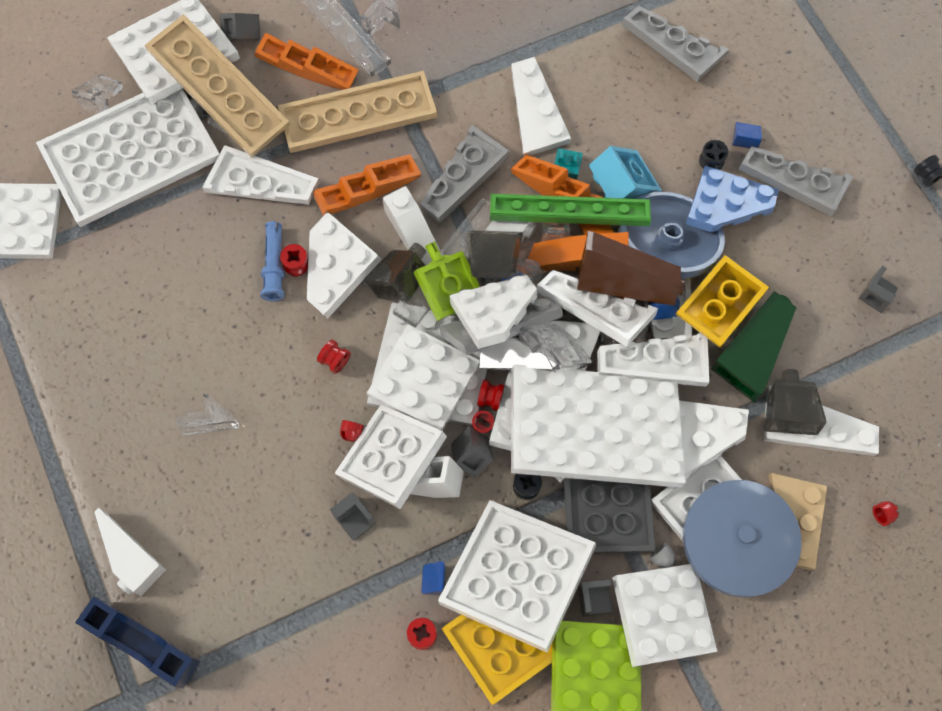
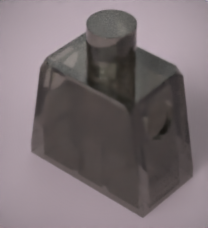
M471 230L466 232L465 238L472 276L485 277V285L502 282V278L507 279L514 276L523 232Z
M413 243L409 250H392L363 281L379 299L408 302L419 286L413 272L426 266L421 260L426 254L425 248L418 243Z
M796 369L784 370L782 372V380H776L768 394L765 432L818 435L827 422L816 384L800 381L799 371Z

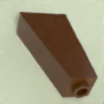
M587 232L579 267L577 290L675 305L677 296L683 294L685 279H681V267L595 232Z

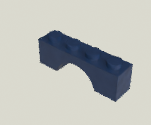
M92 597L75 622L99 639L127 653L146 666L149 671L174 687L184 689L200 664L199 660L97 597Z

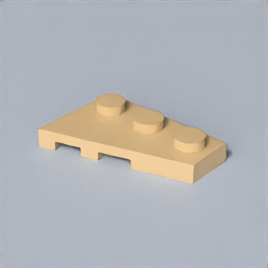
M770 473L768 476L773 491L789 505L799 524L802 545L796 567L812 571L816 568L827 486Z

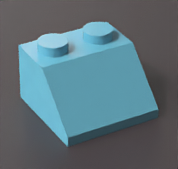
M610 146L589 164L593 172V179L602 187L605 192V198L635 199L646 193L662 191L637 150Z

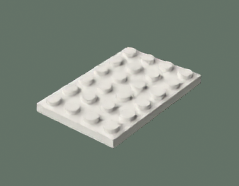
M183 89L152 105L145 95L141 93L36 142L79 227L215 163L220 155Z
M513 364L511 369V473L682 488L686 484L678 383L600 375L599 372L566 369L565 371L533 369L527 365Z

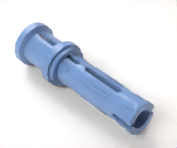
M270 221L265 224V267L261 270L263 290L260 292V297L266 301H279L285 297V293L282 290V279L285 277V271L281 267L280 258L282 224L278 222L276 227V221Z

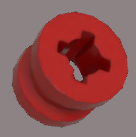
M291 244L282 250L280 258L287 274L298 277L308 271L309 259L306 250L302 246Z
M331 339L319 352L317 362L321 365L326 364L332 373L337 374L347 364L351 352L347 349H341L338 347V343Z
M483 380L477 406H490L494 411H498L505 385H493L490 381Z
M421 617L409 624L407 638L414 648L419 650L429 649L436 641V628L429 619Z

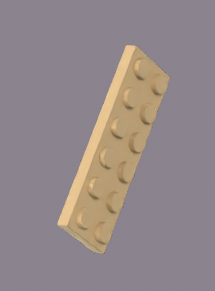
M184 14L144 45L151 56L251 158L290 126L289 121Z
M424 71L278 105L279 112L290 123V126L284 130L290 153L437 118V110Z

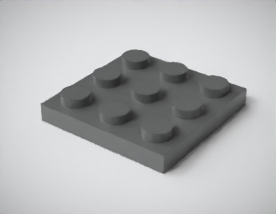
M565 478L563 480L566 531L595 542L596 548L593 554L649 553L655 551L650 485Z

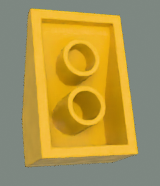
M724 255L676 312V315L717 346L721 347L759 303L769 287Z

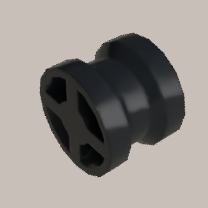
M720 140L708 141L704 145L699 157L700 166L703 169L705 166L719 170L722 169L729 152L726 144Z
M937 155L926 158L914 168L916 175H920L923 178L925 187H929L942 179V166L939 164Z
M516 473L513 482L515 495L522 500H532L537 497L542 485L541 476Z

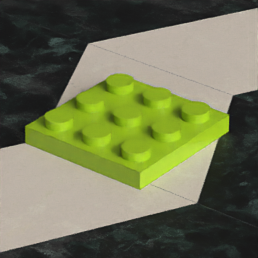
M561 622L552 641L551 711H641V666L632 667L623 625Z

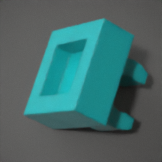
M558 148L554 164L568 169V176L577 180L583 153Z

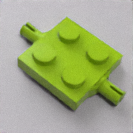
M434 241L425 246L432 261L413 273L436 320L440 321L449 316H457L450 304V295L459 293L462 290L479 288L480 285L463 251L453 255L442 256Z

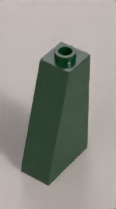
M774 291L715 361L711 370L755 403L765 391L797 307L792 304L789 298L779 295Z

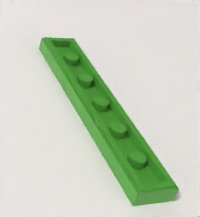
M491 194L490 220L650 226L651 208L650 199Z

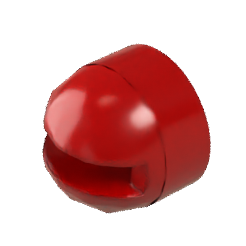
M479 411L473 416L472 425L476 431L488 433L493 429L495 419L488 411ZM479 417L491 423L489 428L477 422Z
M342 420L340 435L345 441L354 442L361 435L364 426L356 422Z
M884 501L873 506L874 518L882 526L892 524L899 517L898 507L893 502Z

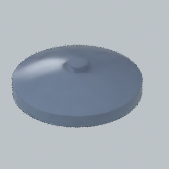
M651 192L635 198L650 199L651 223L650 226L619 225V232L629 233L630 247L681 267V279L703 275L716 265L725 245L723 228L721 226L720 230L708 232L687 225L686 221L693 203L692 198L673 192Z
M729 480L718 483L708 488L694 501L685 517L683 524V547L688 562L702 581L723 594L733 597L750 598L769 593L781 586L791 576L800 558L801 533L793 511L776 492L759 483L747 480Z

